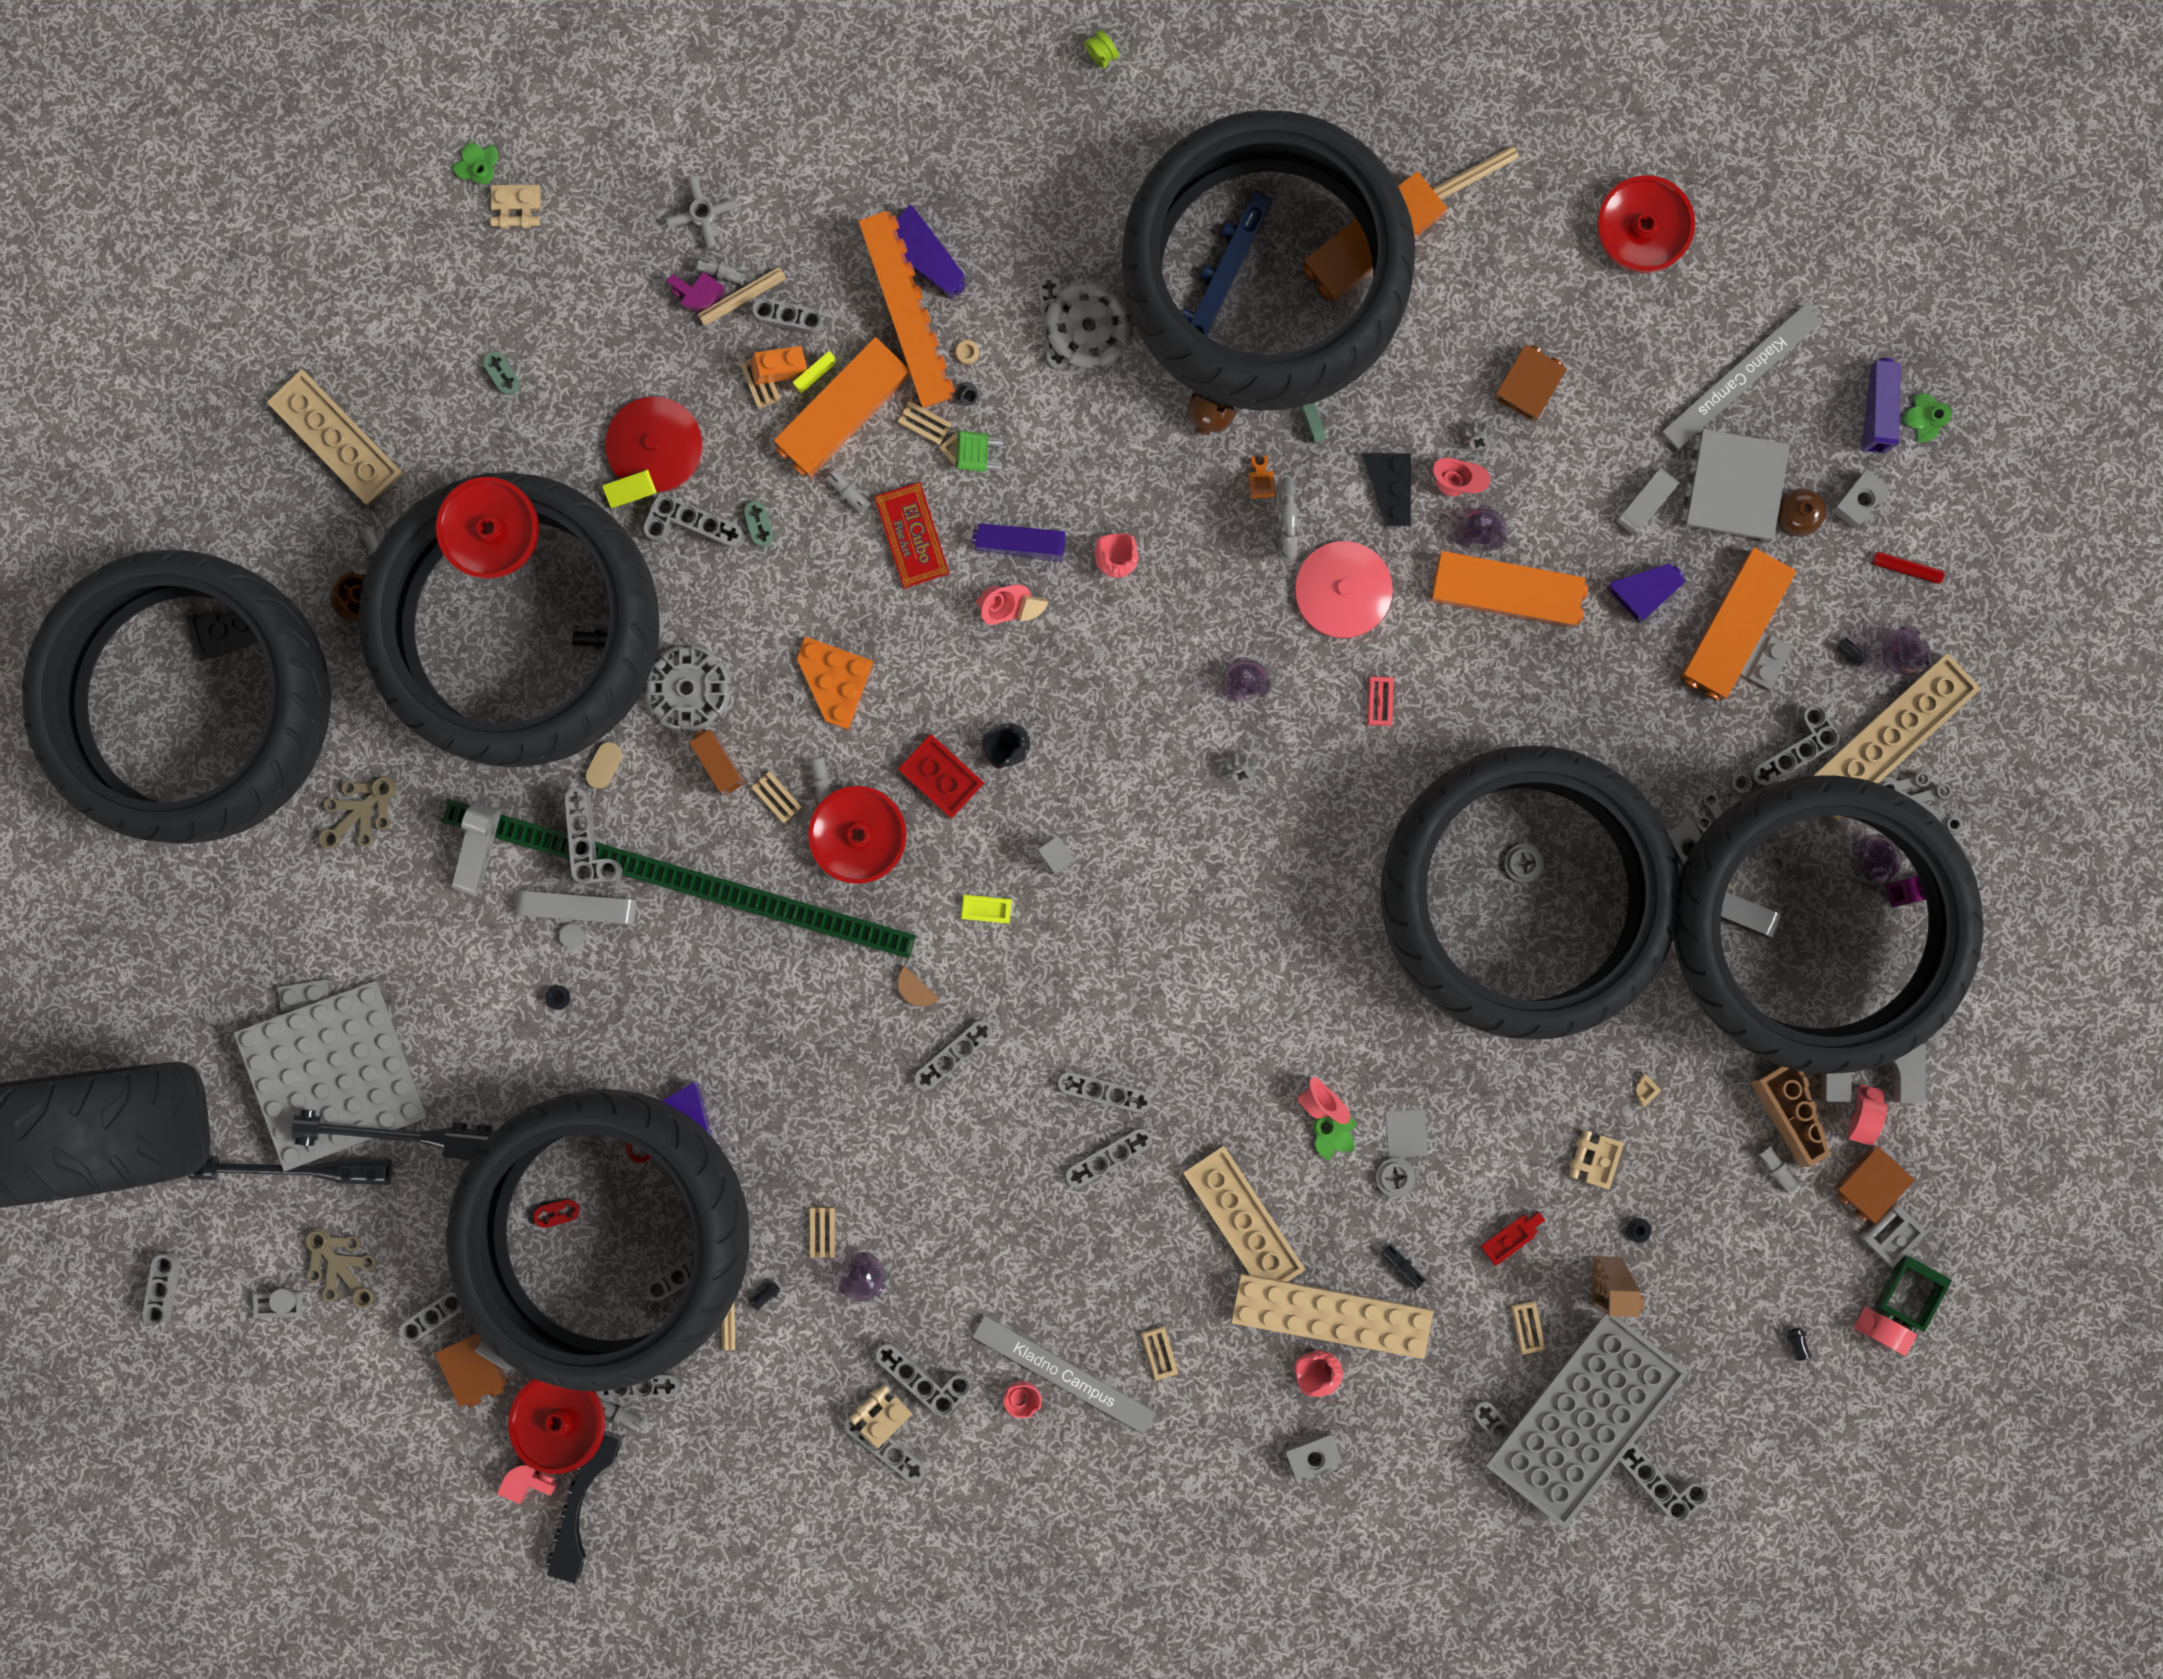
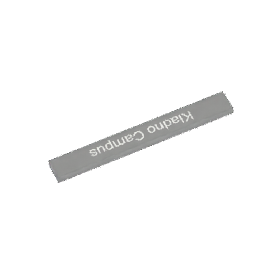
M1805 304L1661 433L1678 451L1822 321Z
M984 1315L973 1335V1338L1142 1434L1146 1433L1156 1415V1411L986 1315Z

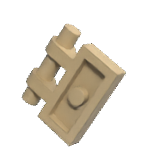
M491 185V210L501 211L500 217H491V226H500L501 229H509L510 226H522L523 229L531 228V226H540V216H531V211H541L540 185ZM510 211H522V216H510Z
M1583 1129L1581 1138H1578L1576 1142L1578 1147L1574 1160L1571 1159L1569 1166L1571 1169L1568 1176L1578 1179L1580 1170L1587 1172L1584 1182L1610 1190L1624 1143L1599 1135L1596 1144L1592 1143L1590 1139L1593 1132ZM1587 1149L1594 1151L1590 1165L1583 1163Z
M885 1384L878 1390L874 1389L869 1394L870 1397L862 1405L859 1404L854 1409V1413L848 1418L853 1425H856L860 1420L866 1424L860 1431V1434L876 1450L912 1415L896 1396L889 1403L885 1400L884 1397L890 1392V1389ZM877 1404L882 1410L872 1418L868 1412Z

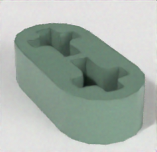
M488 353L484 359V366L494 383L503 394H515L520 388V381L510 364L501 353ZM493 358L502 360L499 362L502 371L498 372L494 366L490 368L493 364L491 361ZM506 375L510 381L514 379L511 383L513 386L511 389L502 387L505 385L502 376Z
M1315 403L1300 406L1313 443L1326 440L1325 430Z
M758 501L748 503L744 513L751 537L756 545L767 547L774 540V532L767 510ZM753 507L762 510L759 513L761 522H756L754 516H749V513L753 512ZM759 526L763 527L765 533L769 532L765 542L756 538V536L760 535Z

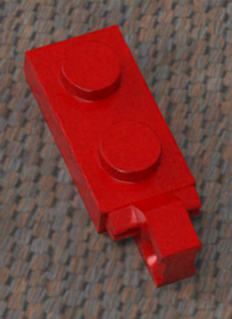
M1538 1211L1529 1218L1524 1214L1482 1243L1480 1247L1494 1266H1497L1534 1239L1538 1233L1536 1227L1543 1223L1545 1219Z

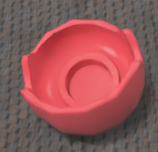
M1021 1380L1012 1383L1003 1394L1005 1409L1008 1414L1016 1418H1030L1041 1408L1042 1397L1037 1387L1028 1381ZM1026 1394V1400L1022 1404L1024 1395Z

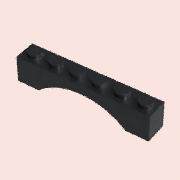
M605 1431L601 1445L595 1455L585 1465L575 1470L578 1471L576 1481L572 1480L568 1490V1495L571 1498L569 1504L564 1505L560 1519H563L561 1529L557 1528L553 1538V1543H556L554 1553H549L545 1567H549L548 1576L573 1584L579 1580L586 1559L580 1535L582 1502L596 1476L616 1461L623 1436Z

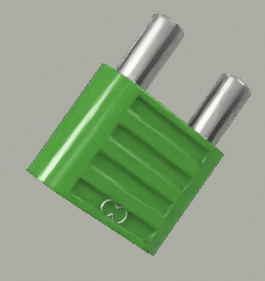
M959 430L956 442V469L985 472L986 469L1000 471L1002 469L1001 462L987 461L988 445L1001 447L1003 446V439L989 437L986 433Z

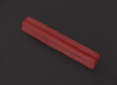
M1876 552L1872 559L1873 565L1936 584L1942 583L1945 575L1943 570L1882 552Z

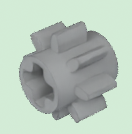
M1474 420L1470 426H1465L1464 443H1470L1471 450L1482 451L1487 445H1492L1493 428H1487V421Z
M1237 752L1232 755L1231 759H1226L1227 776H1232L1234 781L1245 782L1250 779L1251 775L1255 776V758L1249 759L1247 753Z

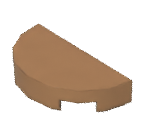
M905 966L899 973L898 987L900 994L907 1002L914 1006L925 1007L933 1005L940 1000Z

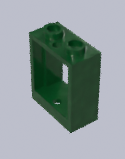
M1905 1255L1896 1264L1874 1306L1881 1309L1879 1314L1891 1320H1894L1896 1317L1903 1321L1901 1325L1915 1333L1916 1330H1920L1925 1333L1953 1280ZM1906 1268L1935 1283L1916 1321L1887 1305Z

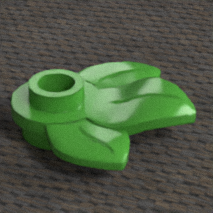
M467 143L462 149L463 160L452 165L453 171L463 180L473 179L476 183L488 184L494 177L493 166L499 158L497 149L494 145H490L483 150L476 143Z
M1917 394L1913 396L1916 407L1909 409L1903 415L1901 421L1907 426L1918 428L1917 442H1927L1937 437L1940 427L1948 424L1952 412L1947 404L1937 402L1933 396ZM1937 410H1941L1944 413V416L1940 419L1934 416Z
M1330 1116L1314 1120L1313 1130L1317 1135L1315 1147L1324 1159L1330 1160L1335 1149L1342 1152L1354 1151V1141L1349 1131L1357 1125L1355 1120L1350 1117V1121L1347 1124L1338 1123ZM1323 1122H1328L1330 1125L1327 1131L1321 1129Z

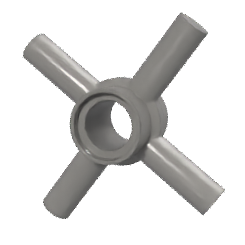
M691 177L688 181L694 201L690 206V210L667 217L666 220L669 227L690 221L701 226L707 249H712L717 246L711 227L715 215L739 208L735 198L712 204L703 199L698 177ZM700 209H708L706 216H697V212Z

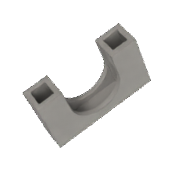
M1921 1044L1906 1055L1890 1062L1894 1071V1102L1925 1104L1926 1044ZM1852 1072L1821 1074V1101L1851 1102Z

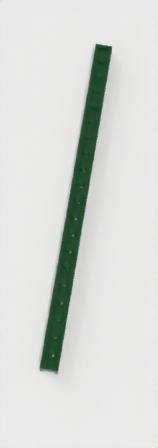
M447 799V807L444 817L441 818V823L461 828L463 817L470 805ZM500 814L495 834L496 839L570 860L567 833ZM581 842L577 846L579 855H584L588 850L586 842ZM595 842L597 860L611 859L617 861L622 867L623 876L908 959L911 957L917 935ZM607 864L604 868L606 871L615 872L612 864Z

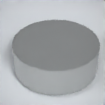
M567 924L560 931V941L568 948H577L585 940V931L578 924Z
M287 1288L274 1291L269 1298L271 1309L278 1314L291 1311L296 1304L295 1294Z

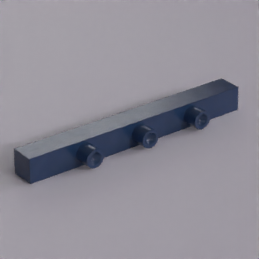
M1255 191L1238 227L1228 222L1226 223L1221 236L1231 241L1217 270L1206 265L1200 279L1210 283L1196 313L1186 308L1182 313L1202 334L1208 336L1272 205L1273 198Z

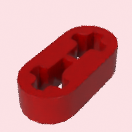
M573 1199L543 1205L536 1209L533 1219L535 1224L541 1228L567 1223L579 1216L581 1212L580 1206ZM567 1203H569L570 1207H575L572 1217H569L568 1214L559 1215V1210L565 1209ZM542 1210H545L546 1213L555 1212V1217L549 1218L548 1223L545 1224L544 1220H539Z

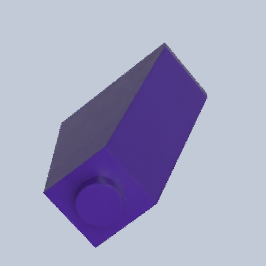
M1669 563L1614 581L1606 589L1638 623H1641L1682 586L1686 580L1683 578V572L1677 566H1672Z

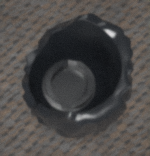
M1015 723L998 725L996 728L989 730L982 739L985 756L991 762V765L997 769L1012 767L1024 761L1031 746L1027 731H1025L1024 727Z

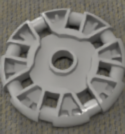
M1085 282L1082 285L1077 283L1071 284L1056 295V300L1054 303H1050L1047 310L1046 327L1049 329L1048 338L1052 347L1060 356L1063 355L1069 359V363L1079 367L1092 368L1094 365L1102 367L1113 362L1121 355L1120 351L1122 348L1127 347L1130 339L1131 323L1128 321V308L1117 293L1114 295L1108 290L1109 287L1096 282ZM1086 294L1087 300L1080 302L1079 295ZM1101 298L1109 303L1107 307L1099 302ZM1064 304L1070 308L1068 313L1062 311ZM1118 317L1119 325L1113 326L1112 318ZM1082 321H1092L1094 330L1086 331L1082 327ZM1063 325L1064 333L1059 332L1058 326ZM1109 338L1115 341L1113 346L1106 343ZM1070 342L1078 346L1076 352L1068 347ZM1096 349L1097 355L1091 356L1089 350Z
M1285 474L1279 477L1276 490V504L1279 505L1278 521L1280 525L1278 546L1283 562L1292 563L1297 557L1298 533L1295 528L1298 526L1297 505L1293 478Z
M680 645L661 653V657L653 664L652 671L646 682V693H644L646 705L652 716L656 715L660 719L659 723L663 726L679 732L683 730L695 732L714 723L713 720L719 714L722 716L731 695V693H728V685L731 684L730 677L723 662H719L711 651L692 645V647ZM691 657V664H683V658ZM669 663L673 669L666 675L662 669ZM705 664L712 668L708 673L701 669ZM684 682H691L693 684V691L689 695H683L680 691V687ZM656 684H662V693H656ZM711 684H719V693H711ZM708 702L713 708L705 714L701 708H704ZM666 703L672 707L668 713L662 709ZM682 712L691 713V720H683Z

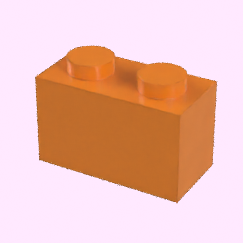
M802 346L755 352L750 360L755 385L797 379L807 370Z

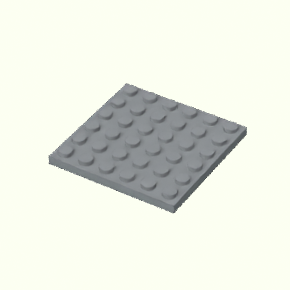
M377 981L234 1032L284 1172L373 1139L320 1133L318 1141H315V1146L294 1144L295 1139H292L293 1119L295 1114H300L301 1109L316 1110V1116H321V1124L397 1130L427 1118Z

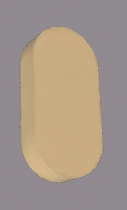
M607 742L599 747L586 773V780L590 786L602 789L609 785L623 756L622 750L618 745Z

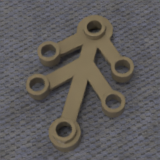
M385 776L378 777L372 784L355 783L353 781L343 783L342 792L345 795L352 796L357 792L371 793L364 801L326 799L324 808L328 812L334 813L338 810L353 811L335 829H326L321 832L319 843L322 847L326 849L337 848L341 842V836L359 819L360 835L357 838L358 844L362 847H370L374 841L371 835V808L377 802L378 817L375 820V826L379 830H388L390 828L391 820L388 817L389 799L396 793V784L391 778ZM348 784H352L354 786V789L351 793H348L346 791V786ZM383 784L388 786L386 793L380 791V787ZM330 801H335L336 807L333 810H330L328 807ZM385 818L387 825L382 828L379 825V821ZM330 835L335 837L333 844H329L327 841ZM367 835L369 843L364 845L361 840L363 836Z
M322 1228L311 1230L305 1240L307 1248L312 1251L307 1279L311 1283H317L319 1280H322L323 1271L320 1269L323 1255L328 1261L326 1288L322 1293L323 1299L327 1302H332L338 1298L339 1292L336 1285L337 1275L339 1274L354 1292L353 1302L357 1307L366 1308L372 1305L375 1300L374 1292L370 1288H364L346 1266L362 1267L365 1270H371L377 1264L376 1258L373 1255L364 1257L337 1255L331 1248L346 1247L349 1251L358 1250L361 1246L360 1238L357 1236L348 1238L330 1237L329 1233ZM316 1236L322 1238L323 1242L321 1245L315 1243ZM351 1239H355L357 1242L355 1248H351L349 1245ZM366 1258L372 1260L371 1267L365 1265ZM313 1271H317L319 1273V1278L317 1280H314L311 1277V1273ZM328 1290L334 1291L333 1299L327 1297ZM362 1293H367L369 1295V1300L367 1302H364L361 1299Z

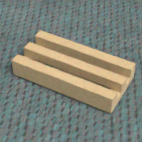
M751 359L740 363L758 409L781 400L774 382H771L769 385L774 395L773 398H769L765 385L759 384L765 401L761 402L747 367L751 366Z
M911 401L908 402L906 409H904L901 418L898 420L899 424L939 446L952 426V423ZM911 409L945 427L944 430L911 413ZM909 417L940 434V437L937 438L906 421V418Z
M770 771L751 787L784 824L802 809V806ZM770 779L795 808L791 810L766 781ZM762 785L788 813L785 817L759 789Z
M835 1207L810 1208V1258L835 1257ZM816 1213H820V1252H816ZM825 1213H830V1252H825Z
M1536 1301L1511 1305L1521 1355L1546 1350ZM1527 1308L1532 1309L1539 1346H1534ZM1521 1309L1526 1334L1528 1338L1529 1348H1525L1524 1338L1522 1334L1518 1310Z
M1165 1326L1141 1332L1154 1380L1177 1375L1178 1370ZM1158 1333H1162L1172 1368L1171 1371H1167L1157 1337ZM1151 1335L1163 1373L1161 1374L1157 1372L1147 1338Z

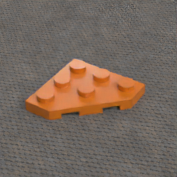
M805 636L797 661L826 722L849 730L874 661Z

